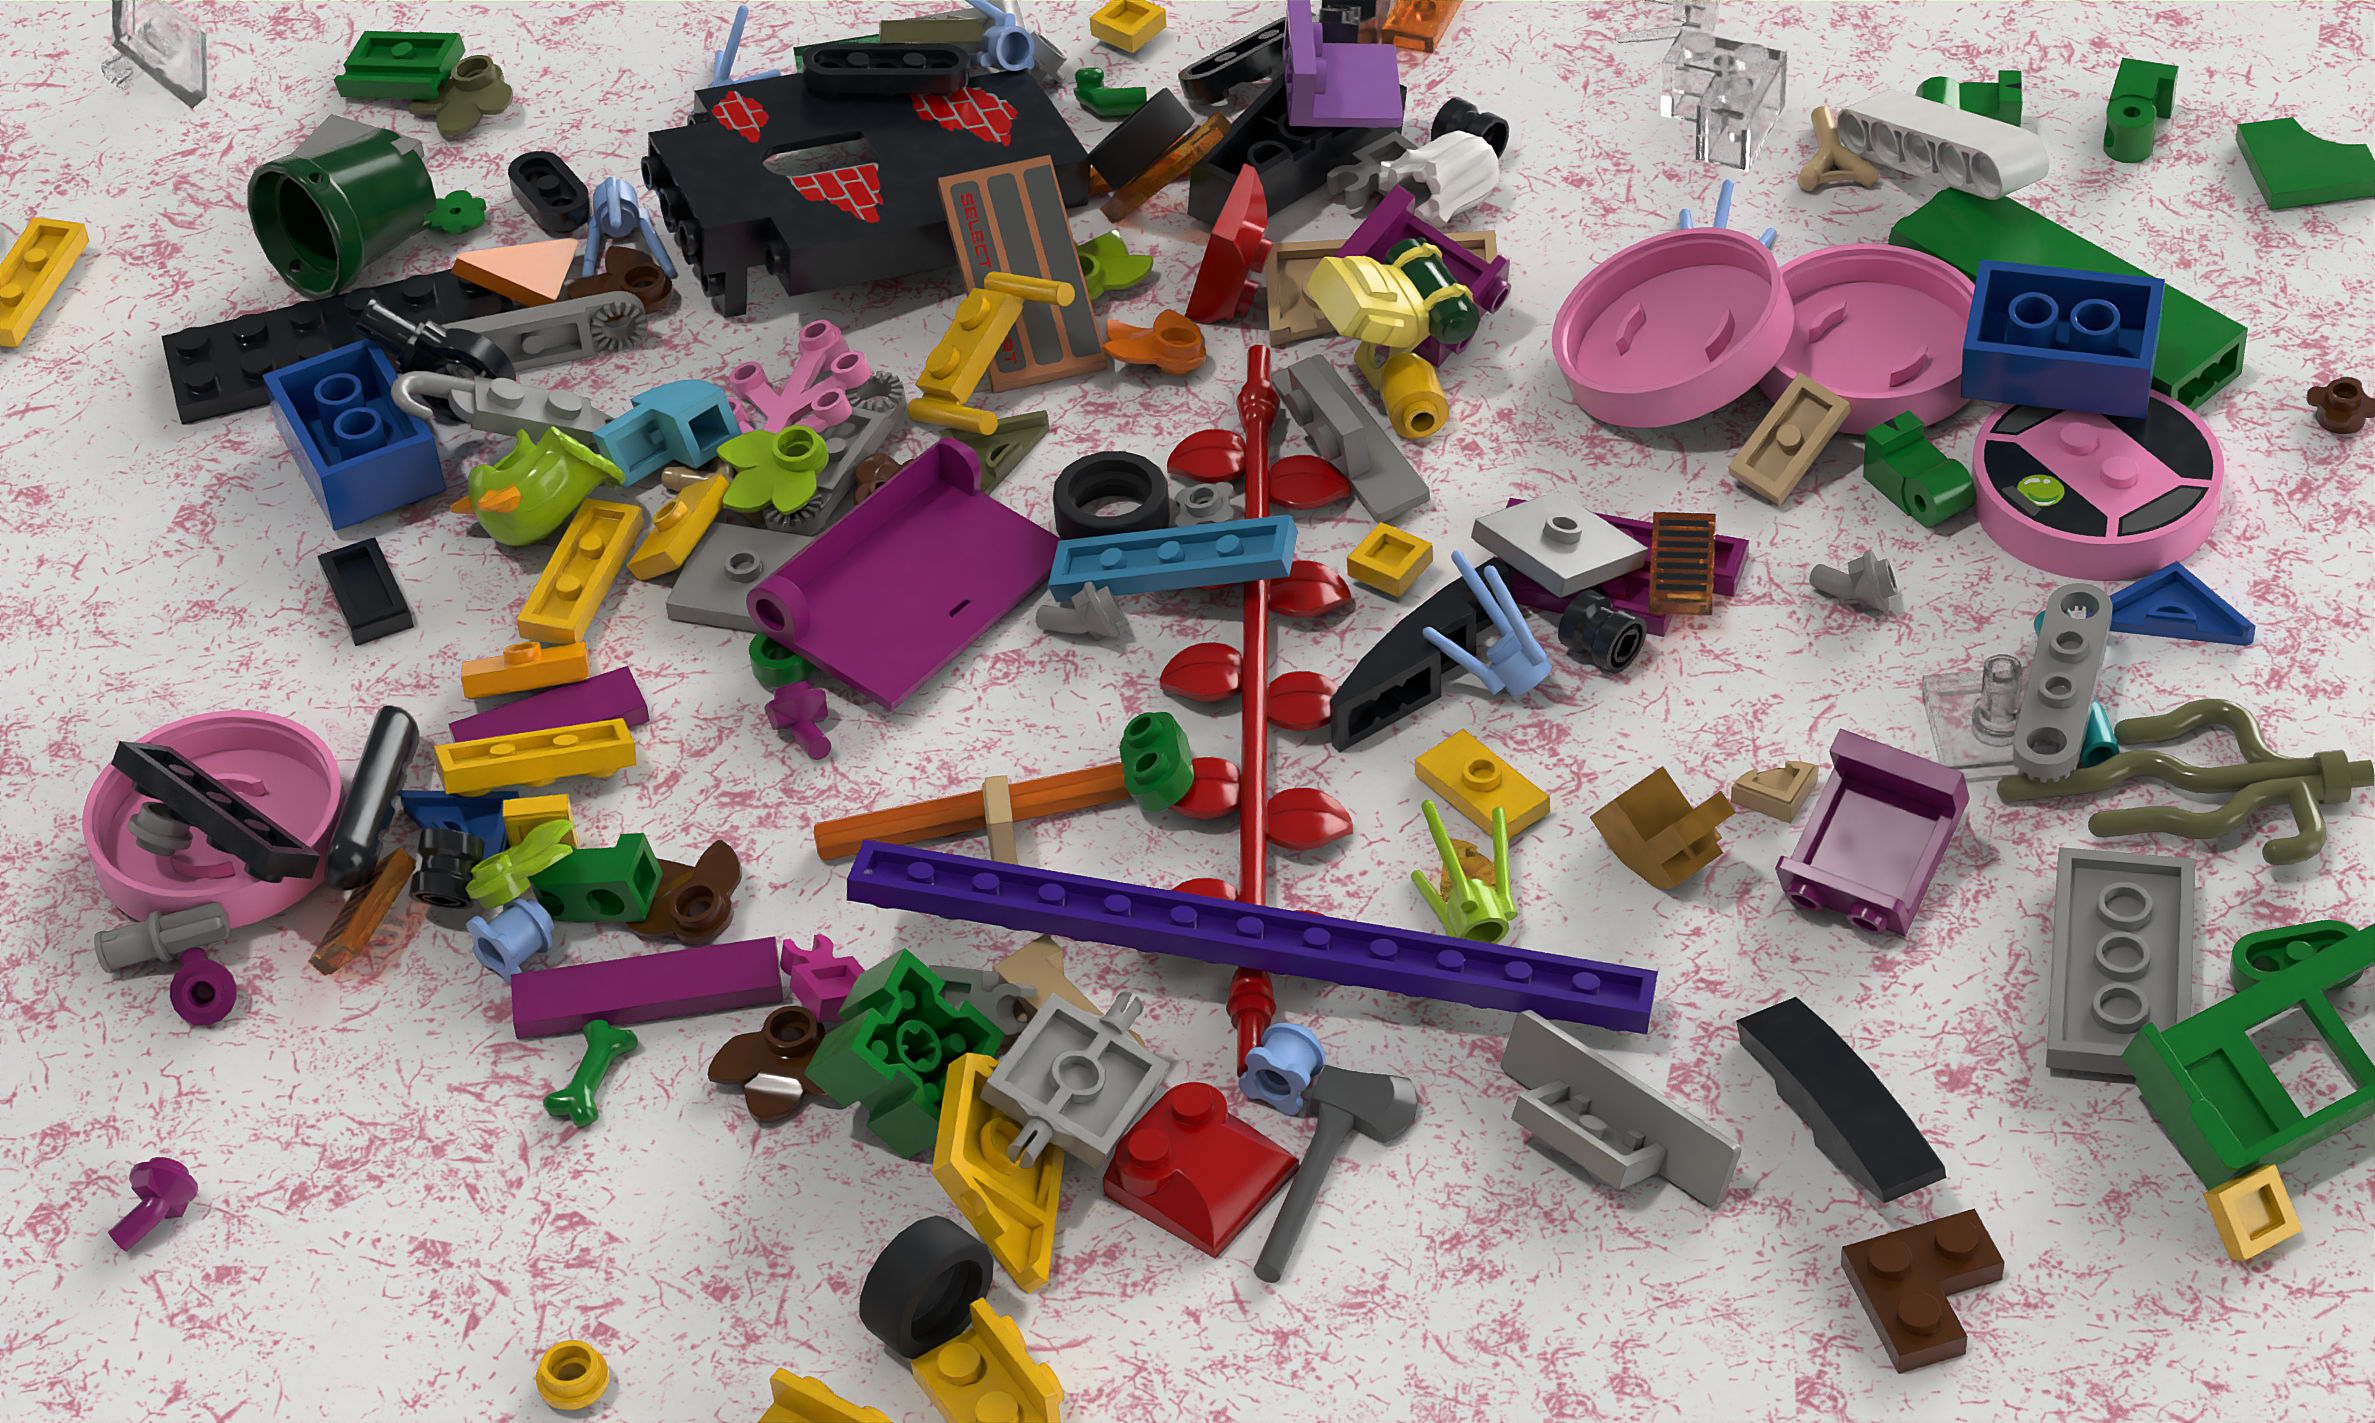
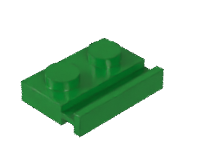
M364 31L343 64L346 72L344 75H337L334 82L340 97L436 100L439 96L438 85L447 83L451 76L452 68L460 61L466 49L459 33Z

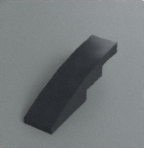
M1494 556L1476 567L1475 571L1498 603L1484 575V569L1489 565L1494 566L1510 594L1511 571ZM1462 576L1442 588L1403 618L1360 660L1329 700L1332 746L1339 753L1442 697L1441 675L1460 664L1425 639L1422 634L1424 628L1432 627L1473 657L1477 656L1476 634L1494 623Z
M1794 997L1736 1020L1740 1044L1773 1070L1777 1094L1811 1122L1815 1146L1884 1204L1947 1178L1942 1161L1906 1111L1874 1072L1832 1027L1800 999Z

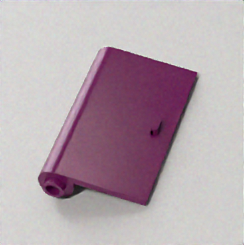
M945 437L939 439L751 589L746 597V605L753 622L765 635L892 712L1050 578L1058 541L1063 539L981 492V469L976 453L967 444Z

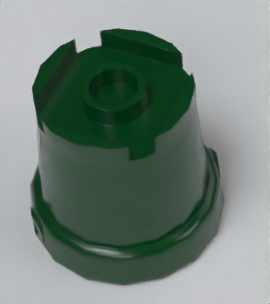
M379 127L358 138L306 157L290 154L255 168L247 185V208L254 234L267 259L280 276L302 295L323 299L340 294L356 282L362 269L412 236L431 226L433 221H424L425 214L436 209V196L431 177L422 159L414 149L402 155L391 144V142L401 138L394 131Z

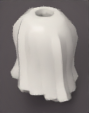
M1455 131L1442 135L1416 150L1407 149L1395 161H1381L1378 182L1379 189L1387 191V194L1396 184L1415 196L1414 215L1438 230L1451 217L1470 210L1485 201L1499 182L1500 170L1498 158L1492 146L1487 144L1482 137L1462 131Z

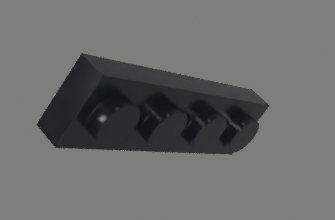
M119 741L111 765L133 780L132 788L138 793L158 799L170 807L168 814L173 819L200 829L208 835L206 842L211 847L228 854H233L245 862L244 870L249 875L270 883H281L283 877L312 879L321 856L319 853L170 746Z

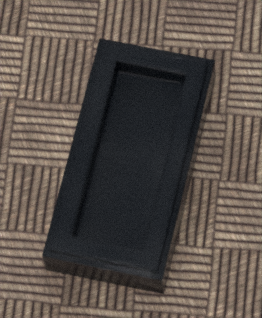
M375 537L317 556L321 572L355 646L414 627L410 610Z

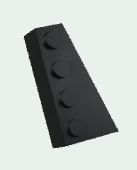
M1283 72L1191 163L1187 215L1214 227L1243 165L1247 164L1254 167L1257 171L1265 195L1267 218L1327 183V174L1332 169L1342 165H1352V153L1394 131L1402 135L1403 120L1401 127L1289 126L1285 73ZM1400 84L1404 118L1407 87Z

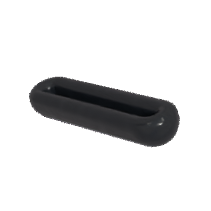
M393 705L383 706L378 710L327 853L324 879L327 886L334 890L347 891L362 886L370 879L376 868L384 845L383 837L390 828L395 813V803L401 796L407 779V768L412 763L419 744L417 722L410 713L401 707Z

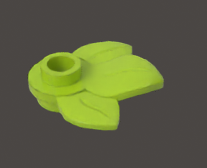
M1112 230L1079 246L1075 243L1091 301L1103 294L1104 291L1126 289L1137 285L1149 275L1153 267L1152 256H1126L1123 239L1117 230Z
M804 425L789 426L780 430L777 434L766 430H755L726 441L716 449L717 455L725 463L739 471V473L735 476L723 497L724 506L737 512L752 513L763 510L773 503L777 511L785 516L802 509L814 497L817 491L816 476L824 470L828 463L829 453L826 442L816 431Z
M559 819L543 823L530 831L522 844H516L477 864L471 870L474 879L465 888L471 899L478 898L482 907L485 910L499 907L524 893L531 886L527 878L528 876L541 872L573 852L571 846L558 844L568 831L576 828L573 821Z

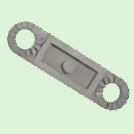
M613 291L441 326L445 329L460 328L470 330L486 337L507 355L516 372L593 357L595 352L613 351L615 348H618V351H622L624 346L632 348L634 347V342H641L642 335H646L648 321L644 305L637 296L629 292ZM615 311L617 315H620V311H623L624 315L629 313L632 318L629 323L622 327L611 328L604 325V321L608 320L607 315L612 317ZM448 364L446 367L454 377L467 378L477 376L472 369L462 364ZM482 371V373L479 375L481 377H484L486 373Z
M877 371L876 375H871L864 384L845 391V395L852 407V413L844 422L828 427L818 433L826 442L829 460L824 470L816 476L817 491L811 501L802 508L806 509V512L804 510L801 511V517L797 513L794 514V519H791L790 514L784 518V515L779 513L772 503L763 509L767 530L812 536L822 528L856 481L855 472L858 465L866 457L876 453L906 410L907 403L902 381L900 382L897 375L893 377L890 372L883 375L882 371ZM872 397H885L883 398V404H881L880 400L876 401V406L873 405V401H869V404L867 405L866 400Z
M2074 583L2062 586L2050 595L2047 602L2013 738V764L2016 768L2019 767L2020 774L2025 775L2027 773L2030 780H2035L2038 777L2040 782L2047 783V778H2052L2053 782H2057L2060 776H2063L2065 779L2069 777L2070 771L2075 772L2077 764H2079L2083 741L2085 740L2106 652L2113 609L2109 595L2102 589L2090 584ZM2075 606H2078V611H2082L2084 606L2086 607V612L2092 610V615L2094 616L2076 619L2067 616L2066 613H2068V608L2070 611H2075ZM2042 741H2045V745H2049L2050 741H2052L2053 747L2060 745L2059 749L2061 752L2054 755H2041L2031 749L2034 748L2035 742L2037 746H2041Z

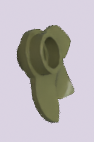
M473 55L460 60L454 65L451 70L452 78H449L446 84L438 85L439 96L436 100L413 99L408 106V111L410 114L437 115L436 122L440 135L454 137L467 133L477 126L483 114H501L511 104L513 91L511 86L504 82L501 68L494 64L490 57L486 55Z

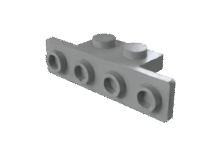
M1317 354L1310 358L1308 357L1271 375L1272 385L1289 408L1295 422L1300 427L1303 426L1316 442L1323 458L1341 471L1351 489L1378 522H1384L1430 500L1429 487L1323 355Z
M1526 1010L1517 1014L1500 1066L1505 1073L1530 1088L1531 1091L1518 1096L1511 1116L1512 1120L1532 1132L1536 1141L1544 1147L1560 1151L1586 1168L1589 1176L1603 1185L1621 1190L1659 1173L1709 1207L1723 1202L1741 1155V1147L1738 1143L1532 1010Z

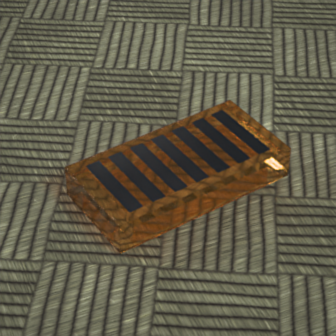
M1653 512L1649 613L1712 615L1716 514Z
M399 847L377 862L373 875L365 884L355 888L307 962L326 976L327 974H333L358 957L415 870L417 861Z

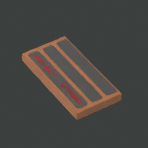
M1047 155L938 178V190L967 297L973 288L985 289L984 279L992 271L1070 283L1075 291L1074 300L1068 306L1024 301L1022 311L986 369L992 393H1000L1106 370L1107 358L1102 350V340L1051 156Z

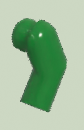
M1099 67L1080 68L1075 73L1077 88H1073L1076 99L1102 116L1131 115L1147 101L1146 87L1109 88L1104 86V72Z

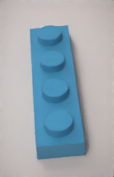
M1291 514L1062 540L1058 541L1048 587L1056 602L1072 601L1071 597L1082 591L1084 584L1089 581L1094 584L1097 590L1108 586L1113 595L1118 596L1289 577L1298 530Z

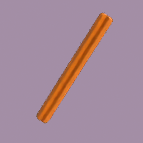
M1115 762L1008 784L1013 823L1127 800L1131 795L1125 787V774H1123L1122 769L1125 764ZM983 789L818 822L814 825L813 831L817 853L821 860L826 861L858 854L863 840L905 845L987 828Z

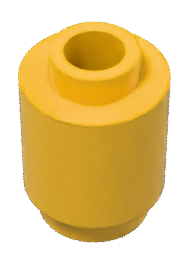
M1412 353L1399 354L1389 359L1381 370L1378 389L1393 429L1400 436L1409 439L1428 437L1436 433L1447 421L1449 406L1434 367L1428 361Z

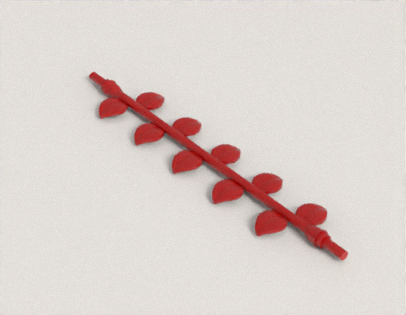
M1254 345L1249 348L1247 352V382L1241 388V392L1236 400L1241 427L1246 434V444L1241 436L1232 431L1206 429L1195 432L1181 441L1172 451L1167 461V473L1176 474L1201 483L1216 484L1245 475V519L1269 517V502L1288 509L1309 510L1344 497H1350V487L1345 476L1337 467L1321 457L1312 455L1289 456L1276 462L1270 469V434L1275 427L1281 401L1275 387L1270 382L1271 353L1264 345ZM1310 560L1292 561L1289 577L1244 582L1243 659L1239 651L1227 644L1216 642L1199 643L1179 652L1163 669L1160 676V689L1176 693L1191 700L1214 702L1242 692L1241 773L1237 766L1225 759L1215 757L1192 759L1194 780L1190 789L1179 801L1167 808L1187 817L1207 820L1222 817L1240 809L1239 894L1237 889L1231 884L1214 878H1195L1185 881L1174 887L1171 891L1266 906V840L1271 844L1286 849L1304 851L1319 848L1346 835L1353 834V823L1349 813L1340 802L1321 790L1312 788L1283 790L1269 799L1267 804V722L1271 725L1297 732L1310 731L1330 724L1329 700L1340 688L1338 684L1326 676L1310 671H1295L1282 674L1269 683L1268 687V609L1288 617L1308 618L1345 604H1351L1350 590L1339 574L1322 563ZM1237 583L1200 586L1193 588L1202 590H1217L1232 586ZM1294 910L1298 912L1325 916L1322 913L1310 910ZM1238 966L1232 977L1226 1011L1231 1017V1024L1237 1030V1076L1239 1078L1248 1070V1066L1245 1063V1057L1248 1052L1254 1047L1263 1048L1261 1038L1264 1031L1270 1026L1271 1018L1277 1008L1268 972Z

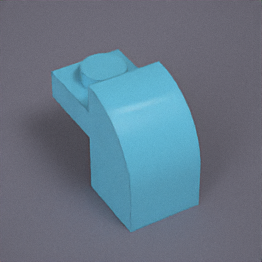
M693 379L667 383L630 399L634 407L633 409L592 433L601 455L612 461L623 471L625 481L620 487L625 489L673 459L693 468H698L718 456L716 449L720 445L742 435L723 388L703 380Z

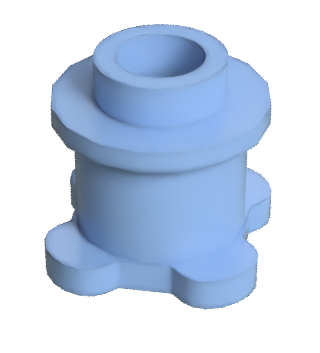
M516 897L503 904V912L490 922L486 923L483 918L475 916L466 925L473 938L474 946L472 951L475 957L484 967L491 968L500 974L509 985H511L512 974L522 973L518 967L535 952L546 953L553 946L551 935L554 929L553 921L548 912L532 899L525 901Z
M1276 1023L1269 1026L1261 1038L1263 1048L1254 1047L1246 1055L1245 1063L1248 1066V1070L1242 1074L1238 1085L1247 1097L1252 1099L1260 1098L1274 1105L1284 1115H1296L1304 1103L1300 1093L1307 1088L1310 1078L1319 1074L1325 1065L1326 1054L1315 1034L1308 1028L1299 1024Z

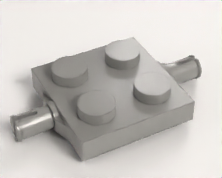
M1053 992L1050 994L988 1078L979 1097L1024 1126L1014 1142L1007 1148V1156L1011 1162L1015 1164L1025 1150L1019 1167L1031 1168L1045 1145L1050 1142L1058 1145L1097 1170L1101 1169L1163 1080L1170 1065L1169 1062L1142 1047L1128 1032L1130 1026L1144 1009L1142 1001L1137 996L1126 1009L1132 993L1120 992L1105 1016H1101L1100 1014L1081 1010Z

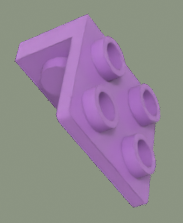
M1287 0L1283 62L1289 126L1401 127L1403 110L1395 46L1392 44L1323 43L1322 23L1312 22L1310 0Z

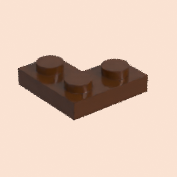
M1975 1208L1842 1246L1841 1266L1898 1374L1966 1354L1968 1336L1946 1296L2003 1280L2005 1262Z

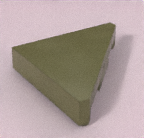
M947 15V19L916 17L905 18V20H881V23H879V43L981 42V22H978V19L959 15Z
M1046 410L998 419L997 429L991 435L949 428L940 430L939 436L940 439L945 437L956 439L973 449L978 457L981 469L980 491L989 496L1050 431L1048 414Z

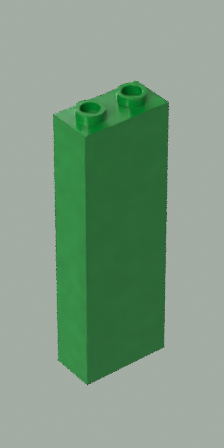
M1952 187L1939 191L1928 203L1908 217L1901 218L1891 228L1888 239L1889 245L1917 250L1948 263L1967 276L1974 284L1976 283L1980 259L2156 278L2006 195L1996 200H1989ZM2165 283L2161 328L2151 389L2173 398L2194 411L2242 374L2248 328Z

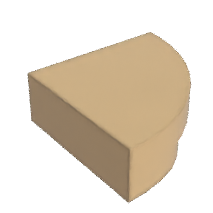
M1800 761L1785 762V768L1770 769L1757 773V769L1750 770L1739 777L1731 786V802L1791 824L1818 782L1819 766Z
M1007 775L985 777L982 789L991 861L1018 865Z

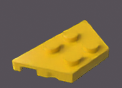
M965 1053L948 1064L931 1174L1018 1286L1025 1292L1030 1293L1048 1282L1065 1150L1058 1145L1048 1142L1035 1159V1163L1031 1168L1019 1167L1025 1150L1015 1164L1011 1162L1007 1156V1148L1014 1142L1024 1126L979 1098L986 1081L1000 1062L992 1056Z

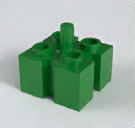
M906 948L858 976L838 1012V1015L846 1023L825 1035L804 1075L844 1108L859 1101L869 1110V1119L865 1126L903 1158L908 1159L936 1144L948 1064L965 1053L994 1057L1005 1033L967 1000L952 1006L943 999L939 993L945 981Z

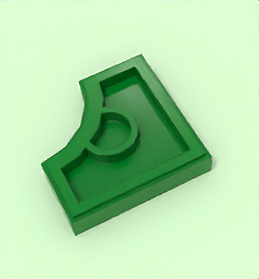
M2293 117L2237 124L2235 140L2270 210L2375 196V160L2367 144H2341L2321 139L2304 130Z

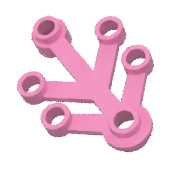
M817 320L809 323L800 331L798 350L801 357L780 396L769 386V381L760 363L755 361L746 362L732 370L729 375V381L737 397L744 400L748 399L767 419L762 430L777 434L780 430L791 426L794 421L811 411H814V414L794 425L808 426L818 434L824 429L836 426L849 418L852 413V407L844 391L864 384L870 378L871 370L862 352L850 351L839 327L832 325L828 320ZM832 370L834 375L811 388L819 372ZM735 398L727 399L742 434L755 431L748 424L749 417L741 401Z

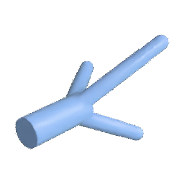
M745 5L738 8L725 52L720 50L715 54L713 81L708 88L781 76V72L774 69L737 81H733L729 77L749 12L748 7Z

